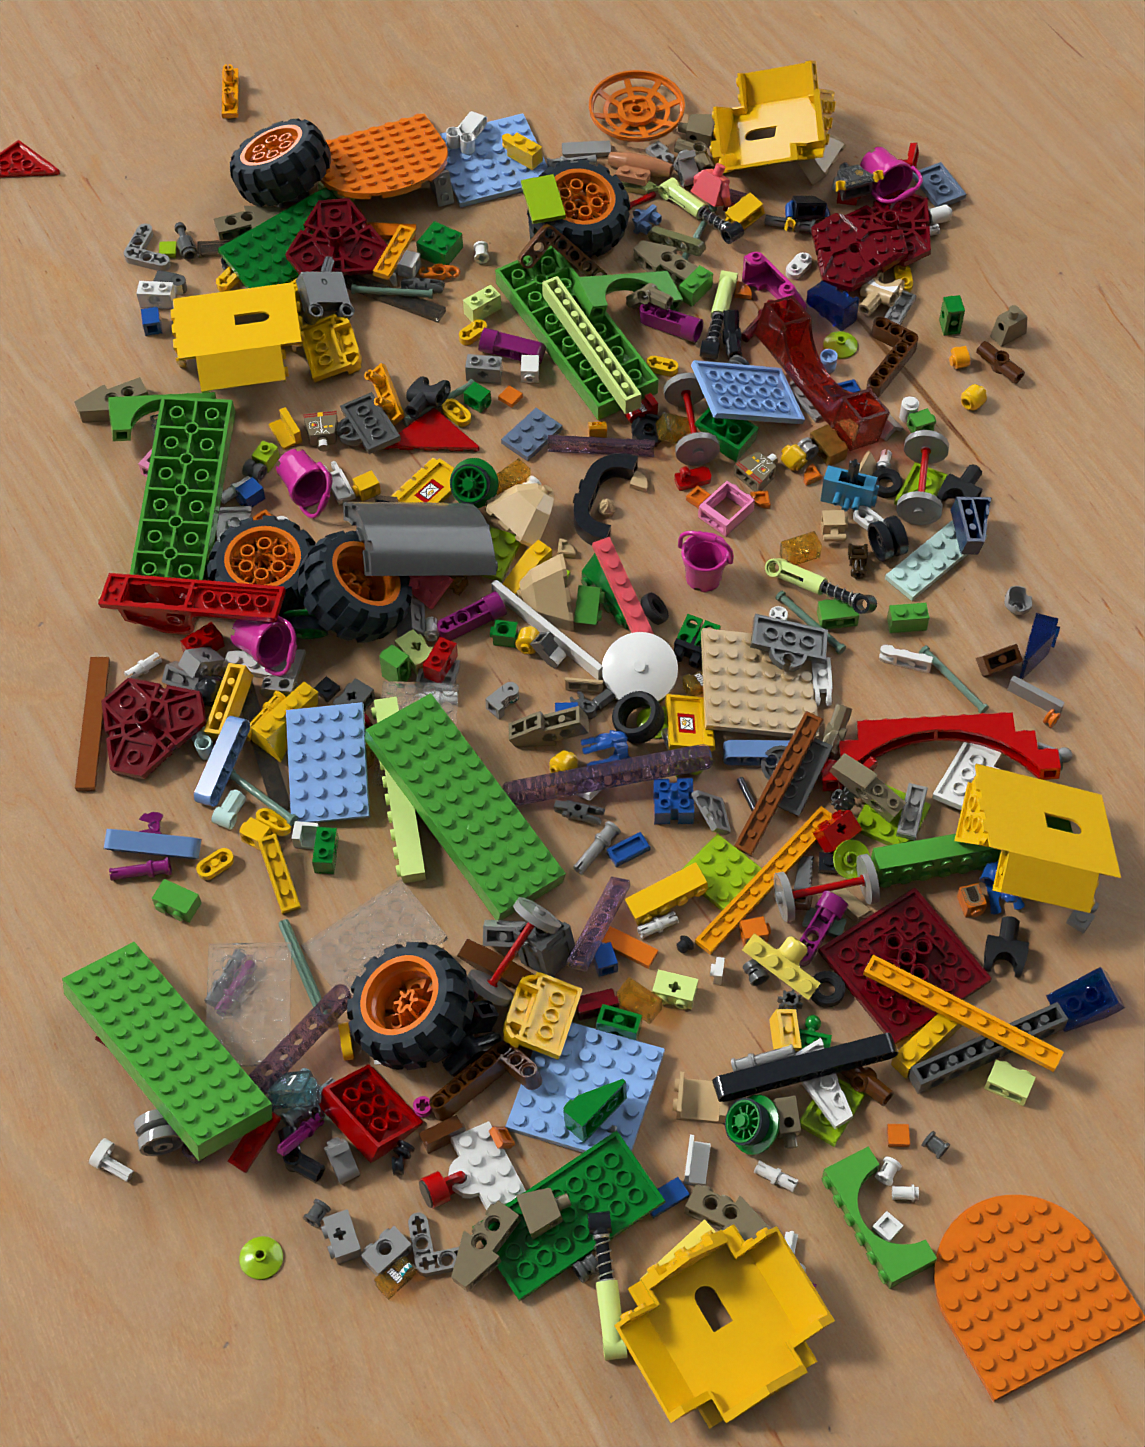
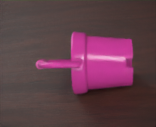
M875 147L876 151L872 153L868 151L862 158L860 166L864 170L872 174L877 170H883L884 179L873 182L871 193L881 203L891 204L903 201L915 194V191L923 183V176L914 166L898 160L883 147ZM914 172L918 176L919 182L914 188L912 187L906 191L910 186ZM899 189L905 190L895 199L888 200L882 198Z
M291 449L280 457L279 468L276 465L277 474L286 485L292 501L299 506L308 518L315 519L325 510L331 496L332 474L321 462L316 463L304 450L300 449L301 451H297L296 449ZM319 503L318 510L314 514L309 513L305 508Z
M685 531L680 534L678 548L682 549L681 556L685 565L687 584L694 590L695 587L701 589L700 592L716 589L722 580L725 566L733 564L734 554L732 548L722 537L714 533ZM692 535L688 537L687 540L683 543V538L685 536Z
M278 616L277 622L237 619L232 627L235 630L234 636L231 635L232 643L252 656L259 665L265 667L266 672L279 677L286 675L292 663H294L297 649L296 633L292 624ZM287 658V665L283 671L277 672L270 669L280 665Z

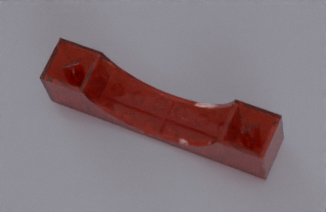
M793 295L764 303L755 335L823 419L832 429L836 430L839 438L847 444L849 451L877 443L890 414L886 406L871 388L856 393L849 392L840 387L830 377L815 347L812 333V318Z

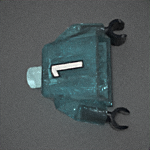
M302 1068L296 1072L284 1073L267 1091L274 1114H276L274 1109L307 1107L313 1104L309 1109L310 1116L314 1120L316 1113H319L321 1119L325 1117L324 1111L319 1106V1103H321L320 1085L318 1080L313 1077L312 1072L307 1068Z

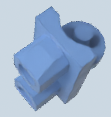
M652 204L647 210L636 209L633 211L634 218L632 220L635 225L633 233L639 234L642 232L647 235L652 229L651 222L655 225L661 223L662 216L657 212V206Z

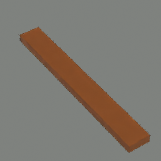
M90 657L75 782L76 791H96L104 720L101 701L107 694L110 667L109 657Z
M808 711L804 713L734 845L739 851L752 857L824 721L823 718Z

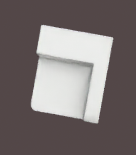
M295 821L292 834L294 848L314 850L316 831L319 824Z

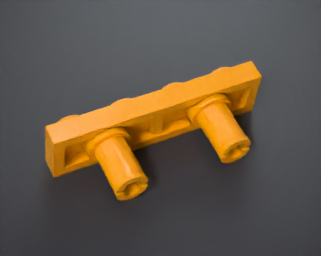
M225 64L222 69V119L238 118L239 70L238 68H233L231 64H229L228 69L227 64Z
M380 363L375 369L366 371L364 378L371 381L376 390L377 397L374 399V405L382 408L393 426H395L405 415L385 364Z

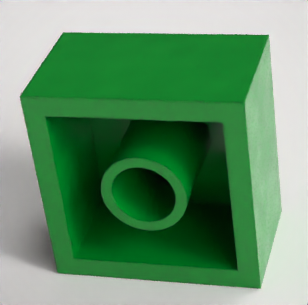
M434 221L416 242L417 253H420V258L431 263L449 265L463 248V235L459 231Z

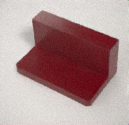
M610 988L581 995L576 1008L579 1021L598 1017L602 1004L619 1008L618 996H615L614 990Z

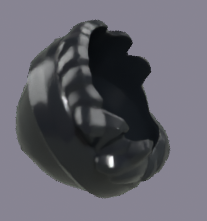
M209 675L202 678L196 684L194 690L201 692L204 706L213 707L223 677Z

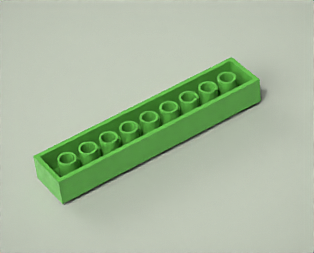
M1057 817L1046 818L1047 827L1073 833L1069 820ZM956 834L873 848L871 860L876 870L879 887L887 888L893 884H908L916 880L926 881L938 876L943 878L950 874H965L977 869L983 871L987 864L999 861L1001 850L955 841Z

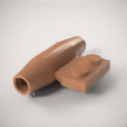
M610 152L608 156V165L618 168L614 175H617L622 182L646 186L650 177H671L673 173V164L656 157L632 152Z

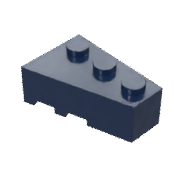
M956 497L950 511L960 554L978 555L985 543L991 497Z

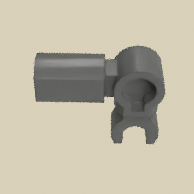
M608 688L592 699V701L584 699V694L581 691L577 692L579 699L576 700L572 696L570 697V702H578V706L586 713L588 719L595 718L597 710L603 709L615 700L614 693Z

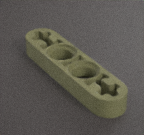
M654 226L648 232V238L652 242L676 247L677 250L688 254L701 256L706 250V245L703 241L671 230Z

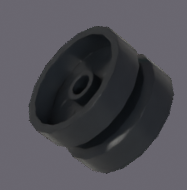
M893 515L885 518L883 522L878 520L868 525L869 543L879 561L883 562L891 559L893 555L898 557L908 552L909 541L907 533L897 516Z

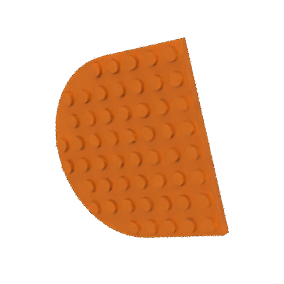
M425 113L416 114L410 118H401L395 122H387L378 127L373 126L367 130L356 131L350 135H341L336 139L325 140L330 148L331 163L321 183L328 190L337 191L338 195L355 199H371L373 196L382 195V198L405 194L420 188L421 184L426 181L431 182L445 169L448 157L447 146Z
M1002 1195L985 1199L961 1213L951 1223L939 1244L933 1273L937 1302L947 1324L993 1402L1145 1322L1144 1313L1091 1231L1073 1214L1050 1201L1027 1195Z

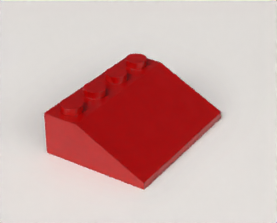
M370 1064L324 1087L318 1099L319 1106L370 1163L386 1155L397 1146L398 1140H404L423 1124V1121Z

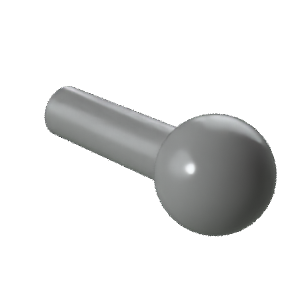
M1039 742L1037 743L1038 749H1056ZM1062 747L1058 749L1063 762L1071 760L1072 752L1069 748Z

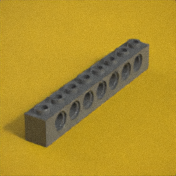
M1056 1002L1009 1024L1041 1040L1064 1030L1068 1018L1059 1003ZM979 1036L911 1066L908 1078L917 1094H920L1008 1055L1013 1051L984 1036Z

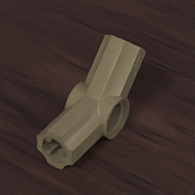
M678 138L674 152L679 153L686 149L689 151L694 150L696 154L694 159L699 171L714 169L705 143H691Z
M648 283L643 288L626 296V304L629 308L635 309L642 304L651 303L664 310H668L673 303V297L658 290L655 284Z
M840 704L835 706L831 721L827 724L823 736V742L833 746L828 759L834 758L839 747V741H844L852 708Z

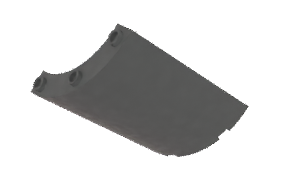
M343 502L344 520L357 526L356 532L359 540L364 542L365 550L362 552L365 576L496 575L498 563L495 560L490 526L486 523L478 508L470 503Z

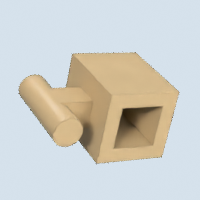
M822 510L821 529L823 541H846V534L844 532L845 528H848V517H845L844 510Z

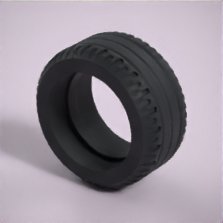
M643 691L630 692L626 696L624 695L617 702L612 713V722L616 731L625 733L627 741L634 744L645 743L655 738L662 730L665 722L664 710L653 695ZM643 706L651 707L650 716L642 726L633 729L626 728L627 718L632 711Z

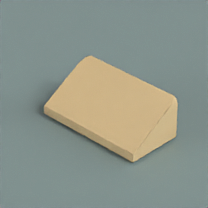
M870 451L865 454L861 461L859 473L872 476L877 470V463Z
M565 677V690L603 692V680Z
M846 888L830 891L848 903L849 906L845 914L856 924L871 911Z

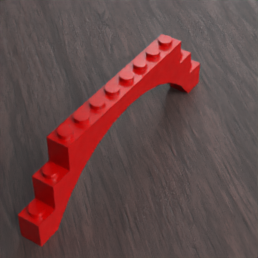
M1013 712L857 721V740L839 741L840 758L845 753L861 764L871 756L876 759L891 750L913 743L935 740L961 741L1001 752L1023 765L1038 779L1060 778L1061 765L1058 748L1038 749L1035 730L1015 731ZM827 760L822 769L823 791L843 790L845 787L830 772V769L838 760Z

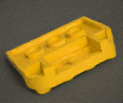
M334 314L319 319L315 325L306 324L300 327V331H304L305 341H302L314 382L348 371L350 375L361 369L362 356L348 318L337 317Z
M541 972L522 977L515 990L503 1024L504 1041L515 1048L522 1045L558 1060L561 1056L583 989Z

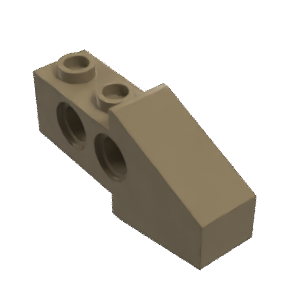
M244 206L245 211L214 218L220 244L230 242L281 213L280 207Z
M643 240L634 247L635 262L646 272L668 271L674 284L678 287L697 268L695 264L677 255L676 247Z
M139 377L109 389L102 385L74 401L82 423L110 421L108 397L148 395V392Z
M580 706L544 715L539 711L509 723V741L515 747L556 746V741L589 733L588 716Z
M845 753L830 769V772L857 799L860 797L889 823L906 804L903 799L877 778L878 774Z
M696 1184L685 1206L684 1214L700 1222L706 1220L711 1227L719 1231H723L734 1224L744 1241L750 1238H757L756 1233L765 1227L768 1230L771 1229L741 1196L738 1197L735 1203L730 1197L726 1195L720 1196L705 1185L699 1186ZM713 1203L716 1209L709 1210L705 1205ZM733 1213L735 1214L736 1218L732 1220L726 1218L725 1214Z
M499 1200L495 1205L491 1204L485 1212L486 1217L482 1222L476 1223L472 1229V1235L466 1231L462 1234L451 1277L456 1284L467 1292L501 1263L497 1252L521 1221L517 1213ZM497 1222L500 1224L498 1230H489L492 1223ZM480 1240L487 1242L483 1249L476 1248V1244Z

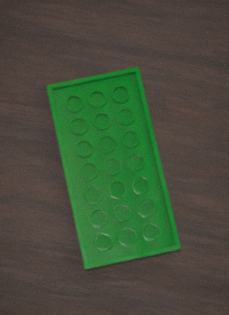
M325 187L219 247L218 253L247 289L290 283L298 278L299 274L286 259L285 254L299 231H304L303 224L318 200L338 198Z
M617 1130L524 1192L551 1188L554 1198L567 1193L571 1206L560 1210L563 1219L560 1224L532 1239L517 1197L506 1204L508 1208L519 1215L521 1221L497 1252L501 1259V1263L497 1267L520 1302L569 1269L573 1263L582 1260L587 1254L596 1250L594 1248L596 1244L593 1236H590L587 1213L610 1211L612 1233H610L609 1239L611 1240L666 1203ZM497 1222L492 1223L489 1230H498L500 1224ZM480 1240L485 1247L487 1242L485 1240Z

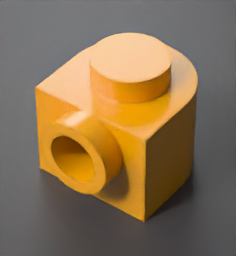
M966 346L951 349V356L949 357L951 366H954L955 369L970 366V355Z

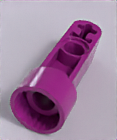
M651 303L640 306V322L643 325L695 343L699 340L704 326L703 319L671 309L664 310Z
M484 327L478 350L521 361L522 355H539V364H541L546 346L538 341Z
M494 591L482 597L481 600L440 619L437 623L439 637L452 641L490 621H495L507 615L505 605L499 594Z
M823 892L815 905L817 911L799 940L808 947L807 954L800 961L799 966H807L811 963L835 920L840 921L849 906L844 899L832 892ZM811 934H815L819 937V939L815 942H812L808 940L807 937Z

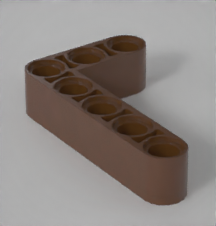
M549 224L543 225L518 255L519 264L529 269L552 246L586 277L596 276L600 272L602 275H607L602 268ZM547 229L552 230V234L550 237H545V231ZM560 240L565 242L562 248L557 246ZM540 242L541 248L535 251L534 245ZM573 251H577L575 259L570 258V254ZM530 256V262L524 264V257ZM585 262H589L590 264L587 270H583V264Z
M876 317L874 319L871 334L873 338L893 348L868 378L866 395L871 399H877L882 395L916 352L919 339L915 332L885 317Z
M503 1040L496 1043L485 1054L430 1098L429 1105L436 1119L444 1121L451 1118L506 1071L528 1090L539 1088L542 1084V1077L533 1061L520 1050Z

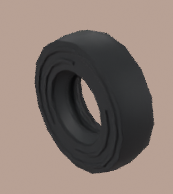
M881 468L872 474V476L878 477L876 485H879L877 494L879 497H894L902 488V478L893 469ZM881 479H889L893 485L891 487H883L879 481Z
M650 592L641 598L642 609L651 622L660 625L668 620L669 613L667 607L659 596Z
M821 971L813 976L821 984L830 983L835 988V992L832 995L825 996L819 991L818 986L811 996L814 1003L826 1008L836 1006L843 1000L845 983L837 973Z

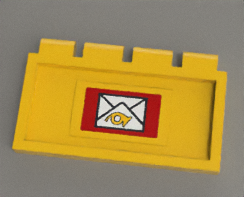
M432 458L424 465V468L416 472L412 479L404 483L400 490H397L391 496L397 497L398 502L443 503L452 494L450 477L454 468L440 458L438 460Z
M666 694L665 705L669 750L705 754L708 751H714V730L705 729L704 697Z

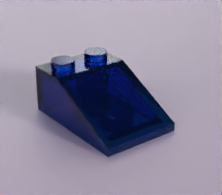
M1036 613L1019 675L1020 679L1023 680L1049 654L1050 648L1055 647L1060 631V626H1057L1059 618Z
M1102 967L1046 995L1050 1005L1058 1002L1068 1018L1063 1030L1064 1032L1102 1020L1125 1009L1108 973Z

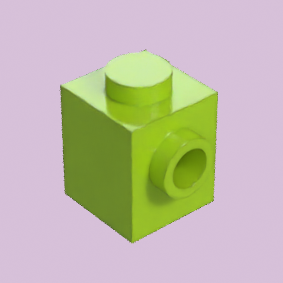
M262 441L251 455L252 460H255L257 464L266 465L268 473L280 458L278 447L273 443Z

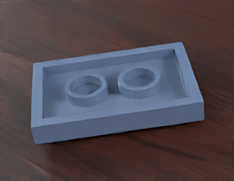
M942 162L918 170L923 176V183L920 188L935 207L948 206L966 199V193ZM913 172V179L915 180L916 183H918V182H919V178H918V176Z
M535 408L501 439V444L526 461H529L563 430V425L538 408Z

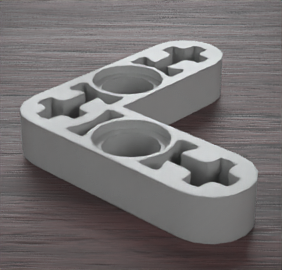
M146 223L139 225L124 250L126 262L154 270L167 271L171 267L170 259L167 255L145 250L153 237L152 226ZM136 242H143L141 245H134ZM146 257L151 258L149 261H144L143 259Z
M422 1213L412 1214L408 1220L417 1272L424 1277L452 1272L459 1247L433 1252L427 1217ZM417 1219H420V1222H424L421 1224L422 1233L419 1234L417 1226L413 1225ZM420 1239H425L428 1242V1246L423 1250L416 1247V1243ZM444 1256H451L454 1259L450 1266H444L441 1263ZM434 1258H437L439 1268H436L435 1264H433L435 1263ZM423 1261H427L428 1264H432L429 1265L428 1270H424V1267H420L423 1265Z

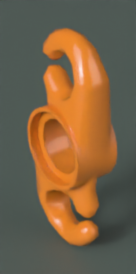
M435 264L433 267H427L428 273H422L425 270L424 266L418 270L421 278L444 280L446 277L451 278V271H456L453 275L454 278L460 275V269L455 265ZM438 270L443 271L442 274H436L435 272Z

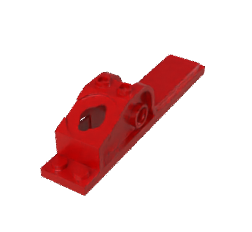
M109 573L98 605L100 608L118 609L124 621L147 626L163 633L190 634L194 631L197 622L195 617L197 616L277 622L286 589L284 586Z

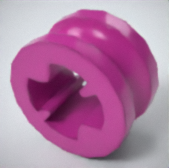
M420 1096L413 1102L414 1112L420 1118L428 1117L432 1112L429 1105L430 1099L426 1096ZM421 1103H425V1106H427L424 1111H421L420 1108L417 1109V1107L421 1106Z

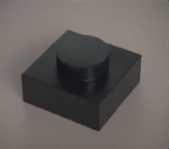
M327 676L314 687L318 691V696L326 702H329L341 691L340 686Z
M819 852L818 873L838 875L833 863L834 853Z

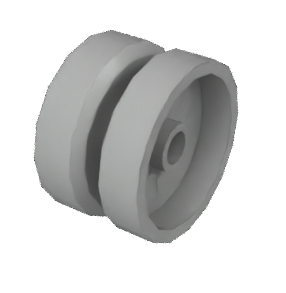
M157 1109L140 1115L134 1121L135 1132L139 1137L137 1140L139 1151L145 1156L171 1153L185 1144Z

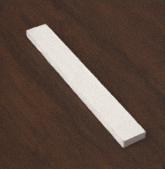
M498 580L491 583L492 592L496 591L506 606L532 627H535L540 633L551 632L558 647L594 678L599 680L603 677V666Z

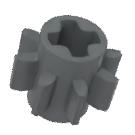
M846 787L844 790L837 789L832 794L831 800L833 802L831 805L837 811L840 809L842 811L843 809L845 811L851 810L855 805L854 798L856 796Z
M794 989L788 992L783 990V997L778 996L777 1002L781 1003L778 1009H796L797 1012V1008L802 1009L803 1003L799 1002L802 995H797Z

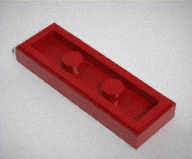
M272 1112L271 1120L243 1136L227 1162L242 1172L247 1173L282 1118Z

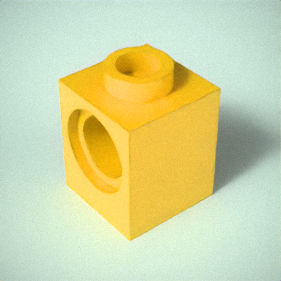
M372 470L352 478L353 486L351 488L355 496H358L362 502L381 494L380 482Z
M252 817L247 822H244L239 830L242 842L259 851L257 839L272 835L269 826Z

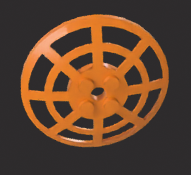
M629 70L608 76L596 85L589 98V113L594 124L605 134L628 142L651 141L667 135L681 122L685 109L684 96L674 82L663 75L645 70ZM630 79H647L655 81L651 89L637 86L632 87ZM624 80L625 88L611 95L603 91L609 85ZM661 84L671 90L677 99L668 102L663 95L657 92ZM634 92L647 93V96L634 95ZM625 93H627L628 97L622 99L620 102L615 99L618 96L623 95ZM598 95L606 100L603 106V113H594V103ZM656 97L663 105L655 106L652 98ZM610 104L617 107V113H608ZM679 104L680 113L676 122L668 121L670 108ZM665 110L663 120L655 118L656 112ZM596 118L605 119L615 131L612 132L605 128ZM610 119H619L623 124L618 127ZM650 123L658 124L650 130L645 128ZM629 126L638 127L640 132L627 131L626 129ZM663 126L669 127L666 130L659 132L657 134L648 135L659 130ZM621 133H624V134H628V135H642V136H641V137H634V136H625V135H620V134H621Z

